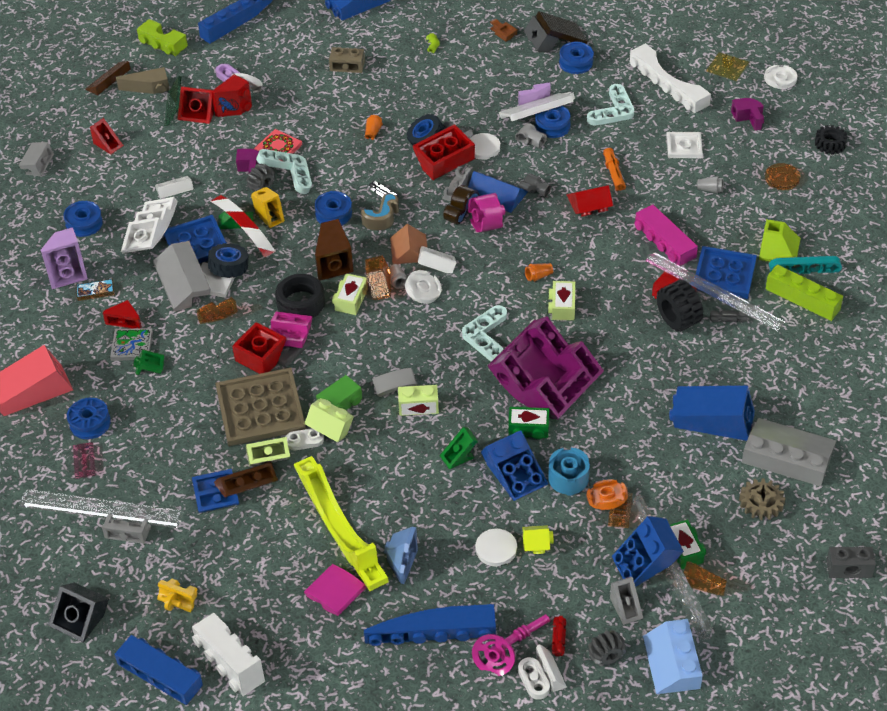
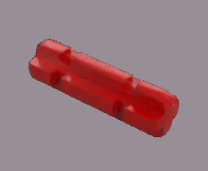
M559 616L553 619V626L555 627H553L552 644L554 645H552V654L556 657L565 654L566 619L563 616Z

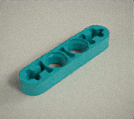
M837 256L775 258L769 262L770 272L777 264L799 274H811V272L836 273L842 269L841 260ZM813 264H819L817 267H810ZM794 265H800L798 268H792Z

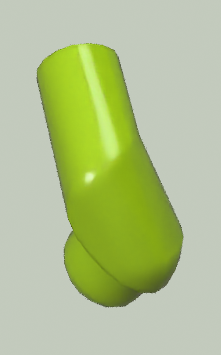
M430 33L426 36V40H429L428 43H431L427 51L435 53L440 46V42L436 34Z

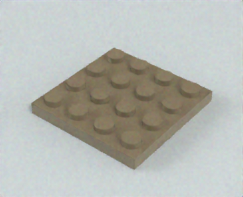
M292 368L215 383L228 446L287 435L293 431L306 429Z

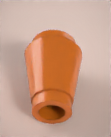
M370 115L367 118L366 139L371 138L374 140L383 125L381 117Z
M551 263L529 264L525 268V276L528 281L533 280L535 282L553 273Z

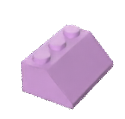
M73 227L55 232L41 249L51 288L55 289L88 279Z

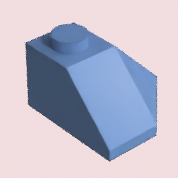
M410 527L394 533L390 542L387 541L384 553L387 554V562L401 584H405L418 552L416 527Z

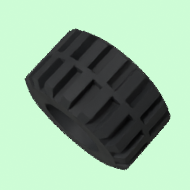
M678 280L659 289L656 299L659 312L666 324L676 332H681L702 321L703 307L695 289L685 280Z

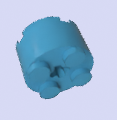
M561 448L555 451L549 460L548 481L551 487L557 492L568 496L583 491L589 482L590 464L588 456L577 448H571V450Z

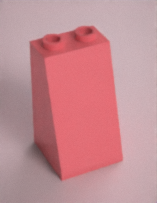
M45 345L0 371V413L3 416L73 391L61 363Z

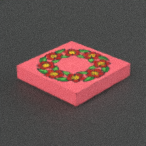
M275 129L254 149L257 151L268 149L293 154L302 146V141Z

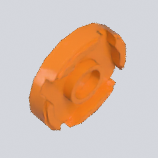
M613 479L598 481L593 484V488L587 490V501L595 509H614L624 504L628 499L626 485L622 482L621 484L617 483V480Z

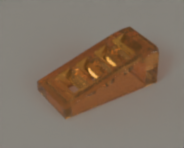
M628 493V500L624 503L627 505L615 508L626 511L610 509L608 526L629 528L633 493Z
M687 561L683 573L682 586L724 596L726 580Z

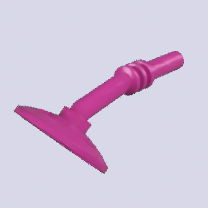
M545 614L528 625H522L513 630V633L505 639L495 634L481 636L472 648L474 663L480 670L491 671L498 676L508 673L515 663V653L511 645L516 641L521 642L522 639H526V636L529 637L530 633L549 623V617ZM488 639H495V641H489L486 644L482 643ZM506 648L509 650L510 657L506 655ZM479 651H484L485 658L488 660L486 664L481 660ZM506 663V666L503 667V668H500V669H495V668H493L494 666H500V665Z

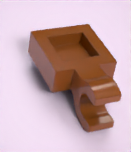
M497 19L490 21L494 25L490 29L507 42L517 35L518 30L507 22L502 24Z

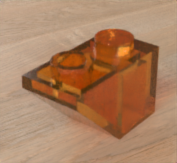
M383 255L366 259V277L373 300L391 297L390 268Z

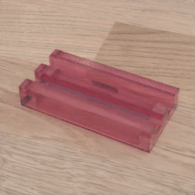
M93 442L73 445L75 479L96 476ZM86 448H89L90 470H87ZM78 449H82L83 471L80 472Z

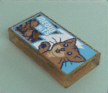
M113 279L76 284L77 300L83 301L114 296Z

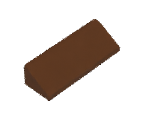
M129 61L118 62L85 89L98 96L116 81L117 76H122L131 69Z
M268 462L220 477L214 481V484L226 498L278 481L272 463Z

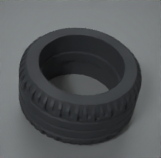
M290 275L277 285L275 297L279 312L307 315L314 318L324 308L325 294L323 285L319 279L312 275ZM296 292H309L313 294L311 298L301 302L287 299Z

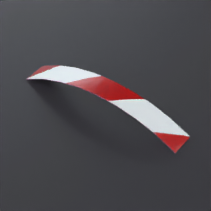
M222 195L210 201L223 209L240 225L264 258L276 252L261 230L236 204Z

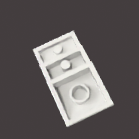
M170 197L145 202L143 210L137 212L135 221L129 222L121 252L129 253L153 249L171 222L178 202L177 199Z

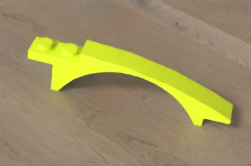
M312 456L294 463V467L326 527L368 590L372 591L389 583L387 575L378 563L376 546L374 543L367 544L353 530L334 497L323 467L317 464Z

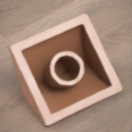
M406 224L390 238L393 264L417 263L421 246L427 247L426 235L409 224Z

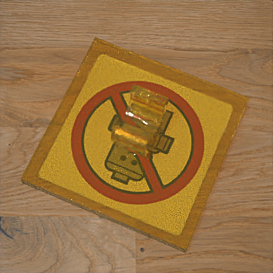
M719 52L706 72L737 81L749 62Z

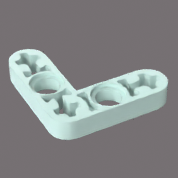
M613 84L609 87V95L615 107L590 111L587 114L588 124L593 126L629 120L634 117V107L625 88L621 84Z
M261 149L256 158L259 164L262 163L269 167L290 170L295 190L300 194H307L310 191L312 182L304 157L268 149Z
M500 305L494 306L462 328L463 339L489 361H492L497 356V354L492 355V351L500 353L503 347L486 333L506 320V308ZM481 322H488L489 325H488V326H481L480 323H481ZM484 341L488 344L486 346H480L478 343Z

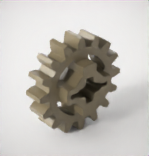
M762 478L761 482L754 479L753 484L746 482V487H742L739 501H741L740 507L745 508V514L751 512V518L757 515L760 520H763V516L771 520L772 514L777 517L779 511H783L785 504L784 491H779V485L773 486L772 480L765 483L764 478Z

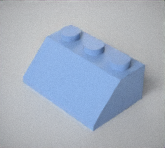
M688 619L666 621L643 636L656 694L701 689L703 676Z

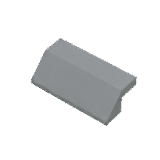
M189 241L171 244L153 260L173 311L192 307L193 297L210 295L211 289Z

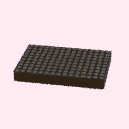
M538 11L536 17L548 35L570 42H583L587 44L588 40L576 22Z

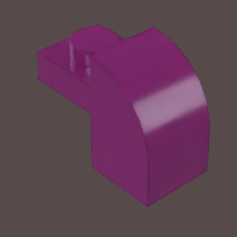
M752 98L732 100L731 113L736 122L750 120L755 131L762 129V124H764V106L761 102Z
M237 149V171L250 173L251 168H255V165L259 164L256 160L259 151L255 149Z

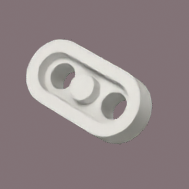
M312 428L293 431L285 436L287 437L289 450L318 447L324 442V435Z
M531 657L522 659L518 665V673L528 694L534 699H544L550 692V683L539 661ZM527 669H532L533 672H532V673H527L526 670H527ZM536 687H541L542 690H541V691H536L535 688H536Z

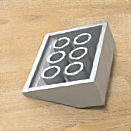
M758 418L746 442L742 463L821 486L836 440Z

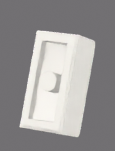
M188 176L155 185L160 199L194 189L192 181Z
M421 246L418 263L445 273H453L456 259L454 256Z
M537 645L536 658L549 680L551 692L566 688L567 686L552 653L542 645Z

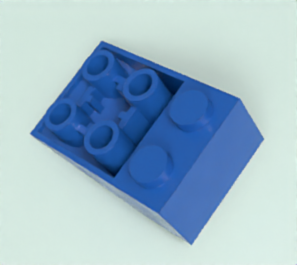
M521 430L486 446L481 451L487 466L513 501L548 485Z
M647 516L612 555V558L622 578L633 577L636 587L671 566L684 551L666 518Z

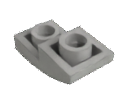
M412 368L392 371L372 379L379 397L398 390V387L417 386Z

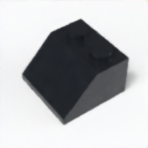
M75 582L62 585L59 588L48 626L84 642L103 618L109 598Z

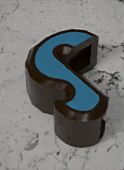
M466 185L457 187L452 194L450 205L445 206L443 211L444 219L456 225L460 224L468 211L469 199L480 196L479 192Z

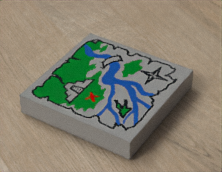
M115 329L110 355L111 361L135 360V357L140 355L142 349L150 351L153 329Z

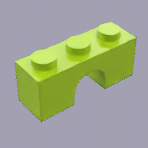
M148 19L137 28L138 39L141 43L149 44L154 49H160L166 54L176 56L188 46L186 34L174 29L167 34H163L162 25L151 19Z

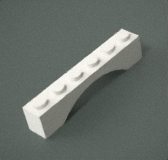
M646 43L630 51L631 66L639 69L642 75L649 77L665 93L668 92L672 95L675 101L681 102L687 110L696 113L710 106L711 93L700 85L686 83L669 75L658 63L656 51Z

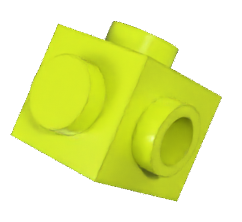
M547 525L522 527L525 551H533V554H543L545 550H550V544H554L553 531H549Z

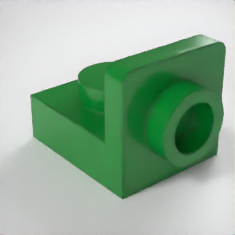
M142 349L140 355L135 357L133 367H136L135 375H140L142 369L161 374L164 365V355Z

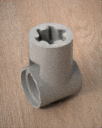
M526 123L516 133L515 138L517 142L525 143L524 145L530 144L541 148L546 143L547 135L537 131L534 125Z

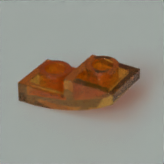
M230 297L217 306L210 302L197 310L199 323L205 324L219 321L237 313L236 301Z

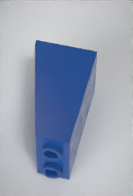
M325 0V5L327 9L333 11L335 17L345 20L387 3L390 0Z
M748 385L678 386L676 394L673 395V409H670L669 417L670 421H673L675 428L747 441L751 433L755 410Z

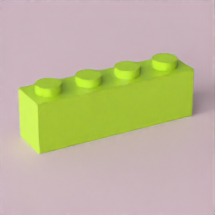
M778 264L767 276L766 290L832 321L841 310L843 295Z

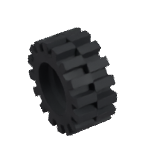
M825 125V128L822 126L820 130H817L815 146L817 149H820V152L825 151V154H828V152H831V155H834L835 152L839 154L846 147L847 133L844 132V129L839 130L840 127L838 126L834 128V125H831V127Z

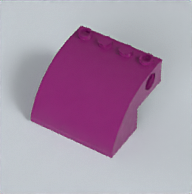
M548 316L537 320L534 319L487 365L501 385L516 400L529 408H549V418L555 420L559 419L604 372L585 344L579 341L568 345Z

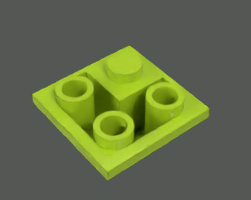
M766 219L759 260L770 262L775 258L797 257L801 238L785 222Z

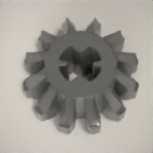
M256 164L255 168H251V172L248 173L249 177L246 179L248 182L247 186L254 192L264 187L270 189V186L274 184L273 180L276 178L274 176L275 172L266 164Z
M606 630L603 634L592 638V642L588 644V651L592 661L600 667L616 663L627 652L625 640L615 630L610 632Z

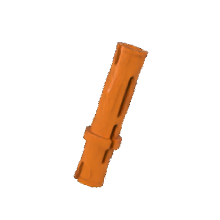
M606 148L603 151L606 160L605 165L609 169L615 190H625L626 184L619 168V160L615 157L612 148Z

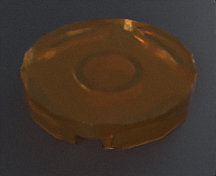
M773 164L765 172V181L770 187L777 188V190H791L800 182V172L789 164Z

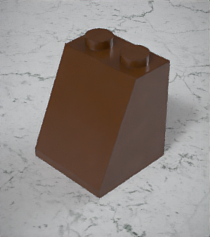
M339 219L323 222L320 226L315 251L317 277L320 281L354 272L352 249Z

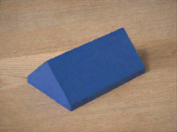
M473 171L468 187L477 190L480 196L496 193L500 205H503L505 211L512 213L528 193V191L476 171Z

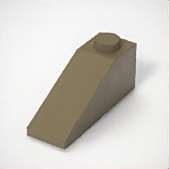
M164 67L116 77L118 90L150 94L170 91Z

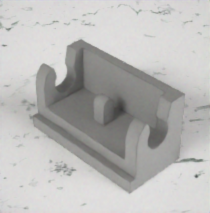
M31 143L19 164L21 169H29L31 171L26 172V175L42 177L54 155L49 143Z
M457 167L455 171L456 176L449 187H445L442 199L451 201L452 194L457 187L469 185L471 168L466 167L465 174H462L460 167Z
M113 514L107 515L102 525L105 538L145 544L151 528V523H148L149 519H144L141 524L116 520L112 518Z

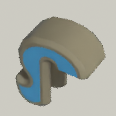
M392 193L383 195L379 212L362 209V225L370 230L390 228L394 223V213L397 214L399 212L398 197Z

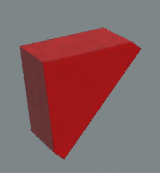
M104 118L90 127L93 143L107 153L113 154L124 146Z
M128 300L103 311L106 325L131 329L142 328L140 317Z

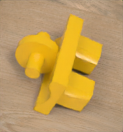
M172 578L168 582L161 580L158 583L159 594L157 600L165 603V610L171 611L174 607H178L192 612L195 599L197 598L196 587L190 585L186 589L182 588L180 583Z

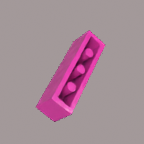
M653 204L636 212V229L645 233L647 239L653 241L659 251L665 252L671 262L681 266L697 258L698 246Z

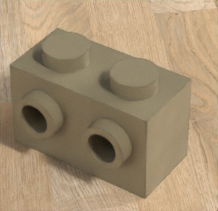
M332 47L329 57L330 71L362 73L365 63L364 49Z

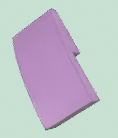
M550 83L533 85L531 90L518 91L519 106L550 96Z

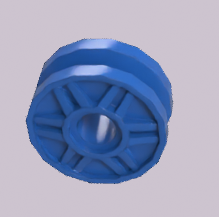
M569 42L560 49L559 65L565 72L581 74L592 68L594 51L588 44Z
M559 106L535 114V128L537 131L546 134L548 138L562 137L570 130V112L564 106Z
M329 191L319 195L315 200V217L320 224L339 219L341 225H344L352 217V202L345 193Z
M78 201L69 205L64 211L66 229L73 227L75 235L78 237L95 234L103 225L101 209L94 202Z
M98 398L80 399L73 403L67 412L70 430L74 436L80 439L98 438L109 429L111 424L108 407L104 401Z

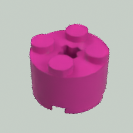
M496 193L469 199L468 213H472L470 222L476 232H485L503 227L502 220L503 215H505V208L503 205H500Z

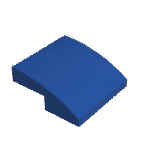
M232 469L192 477L199 513L239 504L237 494L225 498L214 484V481L218 478L233 474Z

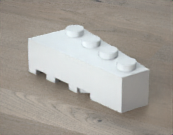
M215 613L192 626L194 633L192 639L198 648L202 646L205 649L204 654L210 662L214 661L217 664L216 668L222 677H228V683L234 692L239 691L244 696L265 682L261 659L257 655L253 657L251 649L247 645L242 646L239 637L235 633L230 635L231 632L228 626Z

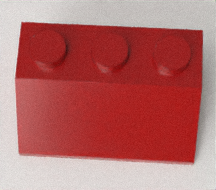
M455 124L413 145V150L422 170L432 180L475 159V144Z

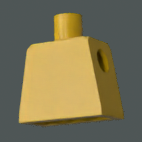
M264 187L251 194L255 213L269 228L285 221L280 198L277 193ZM270 211L278 218L277 220L271 222L272 216L269 214Z

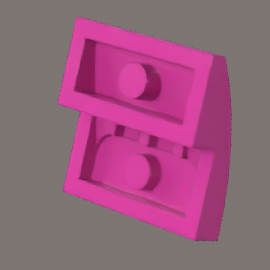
M276 311L271 319L270 329L286 337L284 346L303 348L311 327L312 316Z
M332 564L304 593L311 600L320 603L326 611L339 616L367 587L346 570Z

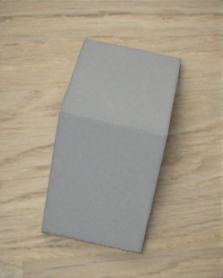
M633 577L612 582L610 600L623 625L643 619Z

